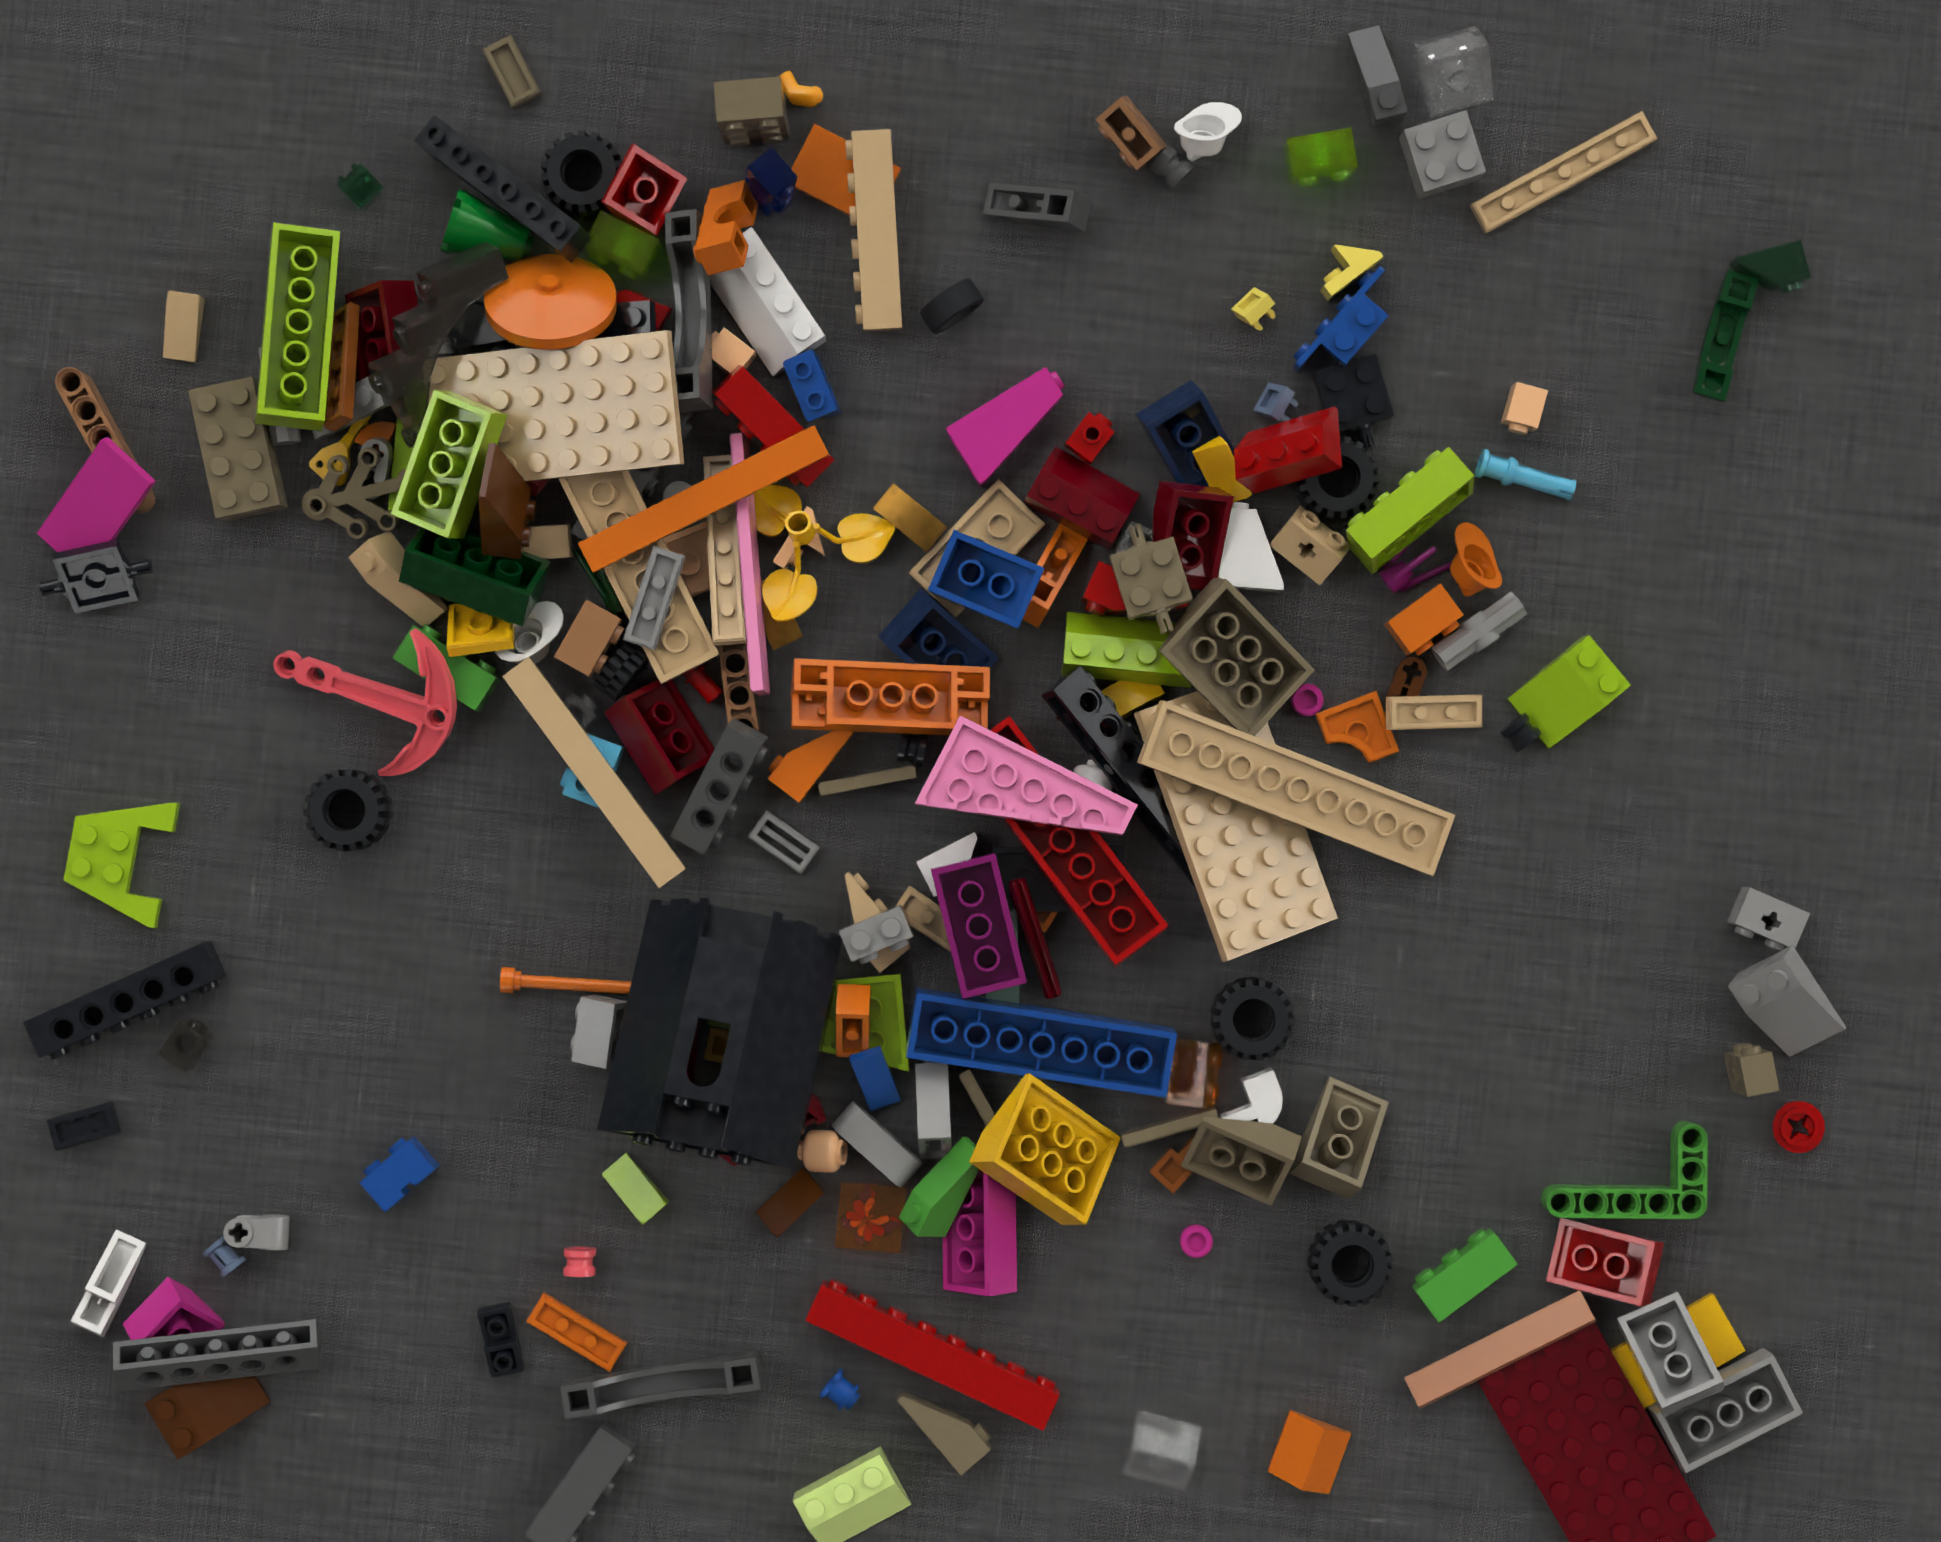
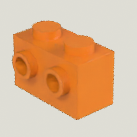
M1440 583L1387 621L1384 626L1406 656L1412 652L1419 656L1434 645L1430 639L1441 632L1445 637L1459 627L1460 624L1457 620L1464 614Z

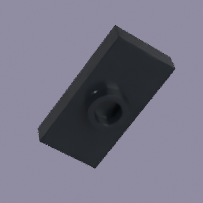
M113 1101L47 1119L55 1151L121 1132Z

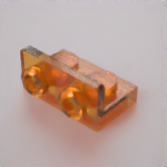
M1176 1039L1165 1103L1201 1109L1214 1106V1102L1217 1101L1219 1096V1085L1216 1083L1217 1072L1223 1060L1219 1042Z

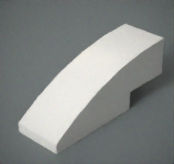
M117 1229L115 1230L85 1287L86 1292L71 1319L74 1325L103 1338L105 1337L135 1274L146 1247L145 1242Z

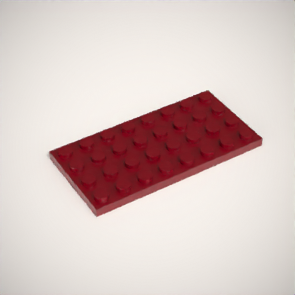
M1595 1322L1478 1380L1479 1385L1569 1542H1707L1717 1536Z

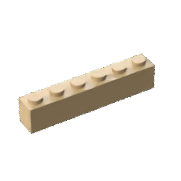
M891 129L851 131L852 140H845L846 159L853 160L854 173H847L848 193H855L856 206H849L850 226H857L858 239H851L852 259H859L860 272H853L854 292L861 291L862 305H855L856 325L863 324V332L902 330Z

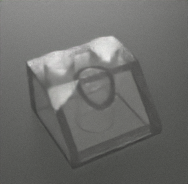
M1476 25L1414 43L1417 73L1431 118L1494 100L1489 44Z

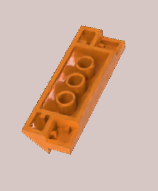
M794 658L790 691L791 729L950 735L960 716L988 729L990 667Z

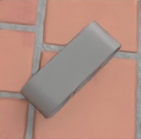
M852 1101L831 1124L838 1134L899 1188H902L923 1165L922 1161L855 1101Z

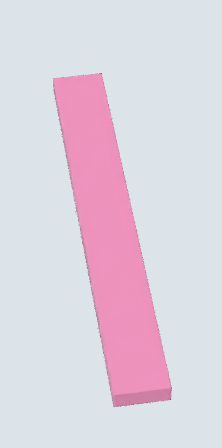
M742 432L731 434L730 446L733 466L751 457L749 439ZM753 493L735 502L750 689L758 696L770 695Z

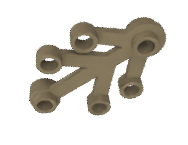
M367 447L360 451L358 455L359 464L345 490L333 494L332 492L340 475L349 470L350 463L343 455H336L329 459L327 463L328 472L320 487L307 491L302 498V509L309 518L317 521L329 518L346 528L350 537L359 539L367 534L369 529L368 523L362 518L354 519L336 507L349 504L376 520L379 528L384 531H391L398 526L399 517L391 515L392 510H385L369 501L368 498L399 491L406 468L396 478L363 486L372 467L380 461V453L373 447ZM366 452L373 454V463H368L365 460L364 455ZM335 460H340L343 463L342 471L334 468ZM314 499L321 501V510H316L313 507ZM384 515H389L393 519L392 526H387L384 523ZM354 523H359L362 526L361 534L354 532Z

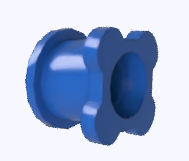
M841 1368L836 1371L818 1395L821 1399L824 1396L828 1397L838 1406L836 1408L838 1411L843 1407L849 1410L860 1397V1394L856 1392L859 1385L856 1384L854 1386L842 1376L844 1370Z

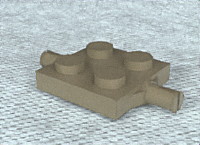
M1136 524L1135 528L1132 525L1128 527L1133 546L1126 551L1109 556L1128 620L1142 616H1156L1160 634H1166L1167 630L1170 633L1174 631L1168 612L1176 606L1192 602L1193 600L1174 538L1170 537L1157 542H1146L1142 525Z

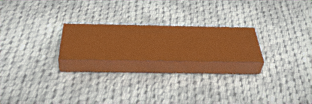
M352 302L344 305L334 312L324 422V428L333 432L353 420L360 306Z

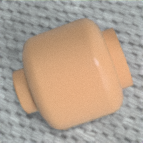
M810 1130L804 1140L799 1141L797 1149L798 1159L803 1160V1164L808 1171L835 1173L847 1161V1141L842 1139L841 1135L834 1130Z

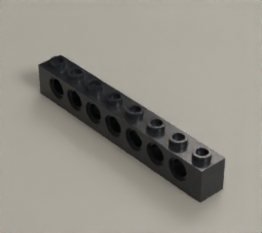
M1081 666L1068 671L1041 695L1042 698L1099 769L1103 771L1119 794L1138 804L1135 814L1195 887L1169 811L1166 813L1162 809L1161 801L1164 797L1154 769L1137 763L1143 743L1136 736L1135 728L1129 722L1124 721L1116 711V705L1112 699L1104 695L1096 686V680L1090 672L1084 670ZM1080 697L1086 701L1087 711L1081 708L1079 703ZM1101 723L1107 728V737L1101 733ZM1121 748L1124 749L1128 755L1127 762H1125L1121 757ZM1141 774L1147 777L1148 787L1142 784Z

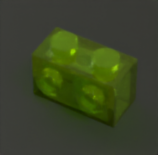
M1351 127L1287 138L1283 145L1290 183L1299 182V186L1314 185L1319 182V178L1331 177L1332 181L1350 178V173H1354L1358 167Z
M600 211L589 233L592 238L584 248L590 253L589 259L603 266L610 262L620 267L618 273L635 281L637 276L646 280L663 245L660 239Z

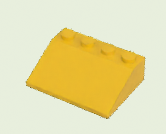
M1027 1073L982 1131L969 1163L1059 1224L1086 1225L1121 1137L1039 1079Z

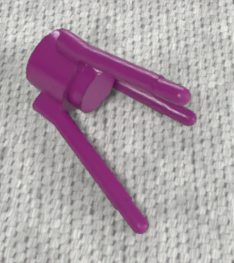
M1407 546L1383 566L1384 569L1378 574L1394 594L1399 590L1404 593L1411 586L1450 569L1451 562L1409 579L1413 576L1411 570L1432 555L1436 548L1434 546L1430 547L1407 565L1402 560L1396 563L1408 548Z

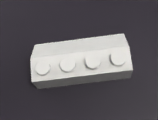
M751 227L742 233L749 245L744 267L710 275V285L772 377L785 370L783 366L785 360L808 350H814L827 340L825 334Z

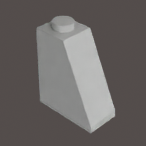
M924 1060L922 1063L915 1064L920 1159L943 1158L952 1149L948 1064Z

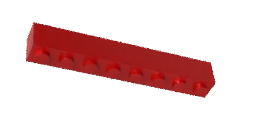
M838 1280L822 1281L805 1321L1044 1431L1060 1396L1059 1389L1055 1387L1056 1382L1042 1375H1038L1036 1379L1025 1374L1027 1369L1015 1362L1009 1361L1006 1365L995 1360L997 1355L987 1349L979 1347L978 1351L969 1348L966 1346L967 1341L954 1334H949L948 1337L936 1332L938 1328L931 1323L923 1320L915 1323L907 1319L908 1314L896 1307L890 1306L889 1310L877 1305L878 1300L868 1294L861 1292L857 1296L848 1292L849 1287Z

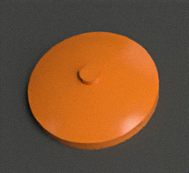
M543 254L517 260L500 269L490 279L485 288L484 308L488 323L501 337L520 346L553 350L577 346L583 340H590L600 335L614 319L617 309V298L612 279L594 263L576 257L570 263L560 254Z

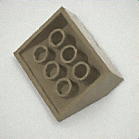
M1213 578L1194 598L1175 625L1174 631L1169 634L1158 650L1235 729L1253 736L1263 728L1315 671L1227 579Z

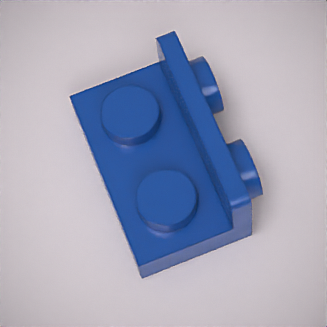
M813 349L783 362L790 383L808 422L825 415L831 418L842 413L818 354Z

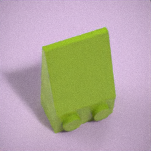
M1586 635L1579 638L1509 696L1507 700L1520 715L1525 712L1529 716V723L1533 727L1539 728L1542 732L1539 738L1549 749L1606 707L1629 688L1631 684L1592 637Z

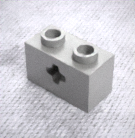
M1741 887L1727 923L1736 926L1735 933L1749 939H1753L1755 934L1766 939L1765 946L1781 951L1784 947L1787 948L1791 945L1796 948L1810 913L1753 888ZM1763 915L1768 916V919L1773 921L1771 926H1766V923L1761 921Z

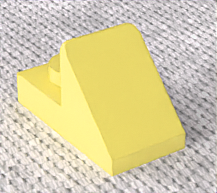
M1334 245L1331 252L1344 270L1341 271L1338 267L1323 279L1326 284L1320 292L1329 301L1378 264L1384 256L1380 251Z

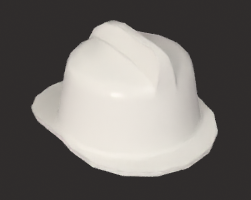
M1211 102L1195 108L1184 118L1178 120L1175 123L1174 130L1180 135V143L1187 153V159L1193 162L1204 156L1218 154L1224 145L1226 136L1241 123L1242 114L1238 108L1231 104Z
M538 602L523 627L515 624L514 649L495 651L496 655L502 660L515 662L516 664L521 663L528 657H531L535 664L539 663L548 654L550 643L559 634L563 626L564 615L562 609L553 602Z

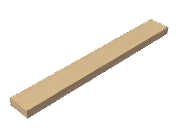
M531 657L526 658L502 677L658 888H661L687 869Z

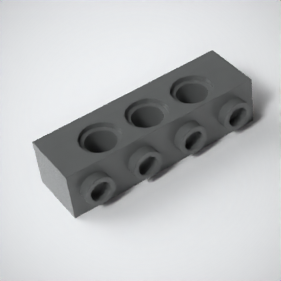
M735 718L732 719L726 726L670 837L703 855L706 854L711 846L715 849L718 847L725 834V831L721 830L725 819L731 821L740 805L735 802L739 792L745 794L754 777L749 774L754 764L760 766L768 752V749L764 747L768 736ZM731 754L738 755L743 761V766L737 767L733 765L729 756ZM715 783H724L729 790V794L718 792ZM701 810L710 811L714 816V821L705 820L701 815Z

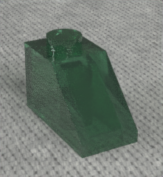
M1801 240L1742 255L1730 262L1731 269L1758 278V284L1770 291L1782 289L1783 294L1801 289V283L1811 278Z

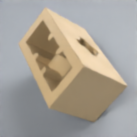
M1301 505L1269 544L1270 547L1318 585L1323 583L1351 547L1341 534L1332 531L1319 520L1317 515L1307 511Z

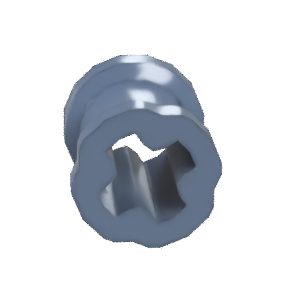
M224 1236L202 1253L204 1257H209L219 1268L222 1278L228 1276L246 1260L244 1256H239L225 1241Z

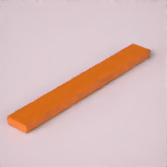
M815 425L578 542V545L591 571L595 573L828 457L829 453Z

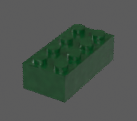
M421 527L404 552L399 582L407 584L414 589L437 595L447 601H453L470 607L477 612H483L503 619L508 623L523 627L544 592L551 561L524 551L521 559L482 555L480 535L467 531L464 539L446 538Z

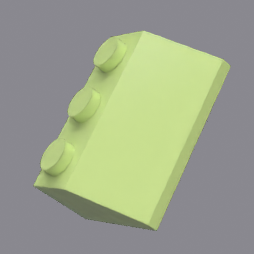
M881 1446L796 1491L793 1497L795 1507L808 1531L817 1542H844L911 1505Z

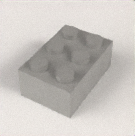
M1678 1292L1617 1318L1619 1329L1663 1417L1724 1390V1381Z

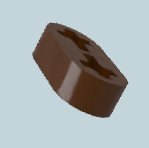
M1412 656L1404 658L1399 662L1384 698L1385 708L1386 697L1399 696L1402 688L1407 689L1404 696H1419L1427 675V667L1423 660ZM1413 662L1417 664L1416 670L1420 674L1419 677H1412L1409 685L1404 684L1407 673L1403 671V667L1411 666Z

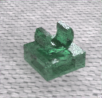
M360 163L359 165H351L353 170L345 178L341 175L338 178L339 183L337 184L359 209L383 188L375 177Z

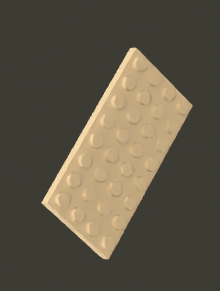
M669 330L583 340L580 345L564 349L544 350L524 347L421 360L426 410L435 389L451 391L507 414L497 446L526 482L684 464L672 332Z
M1198 691L1167 701L1234 728ZM1158 705L1134 713L1144 742ZM1267 722L1255 737L1275 744ZM1154 770L1222 962L1338 919L1305 827Z

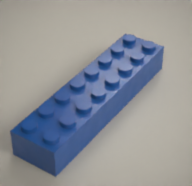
M916 987L905 1052L906 1058L1022 1076L1030 1073L1036 1078L1167 1098L1177 1032L1173 1027L976 996L962 999L961 994Z

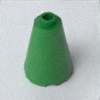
M458 189L440 251L447 254L521 260L522 255L529 256L534 237L528 236L529 231L512 218L469 192Z

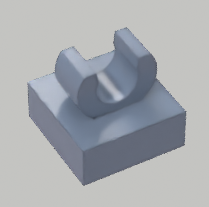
M1268 382L1253 411L1262 417L1284 422L1290 420L1289 417L1284 415V412L1288 405L1297 408L1298 402L1292 398L1295 392L1286 386Z

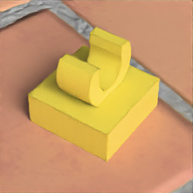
M1255 287L1231 308L1238 319L1259 331L1263 329L1259 319L1264 314L1271 319L1275 318V312L1271 309L1275 302L1267 293Z

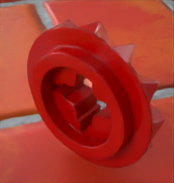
M1800 1100L1786 1102L1783 1107L1776 1111L1774 1120L1771 1123L1774 1139L1782 1148L1793 1153H1805L1814 1149L1821 1142L1825 1131V1123L1820 1111L1812 1104ZM1803 1118L1802 1126L1808 1132V1135L1795 1132L1792 1135L1793 1127L1787 1120L1799 1121Z

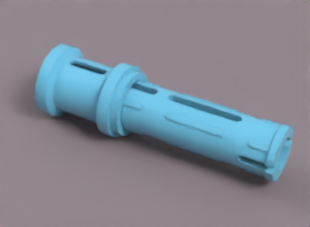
M1487 449L1482 450L1475 469V477L1481 478L1486 476L1501 481V485L1504 486L1515 483L1565 498L1569 501L1572 499L1571 493L1574 494L1576 488V480H1570L1520 465L1514 457L1502 458L1490 454Z

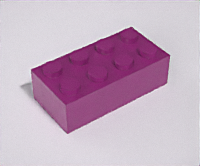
M991 853L931 868L962 999L1027 983L996 854Z

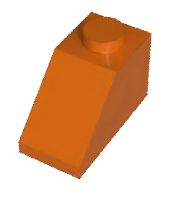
M838 984L836 1001V1057H849V1055L869 1049L871 985Z

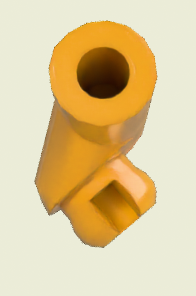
M790 70L779 75L784 93L793 105L811 108L822 102L823 92L818 86L798 85Z

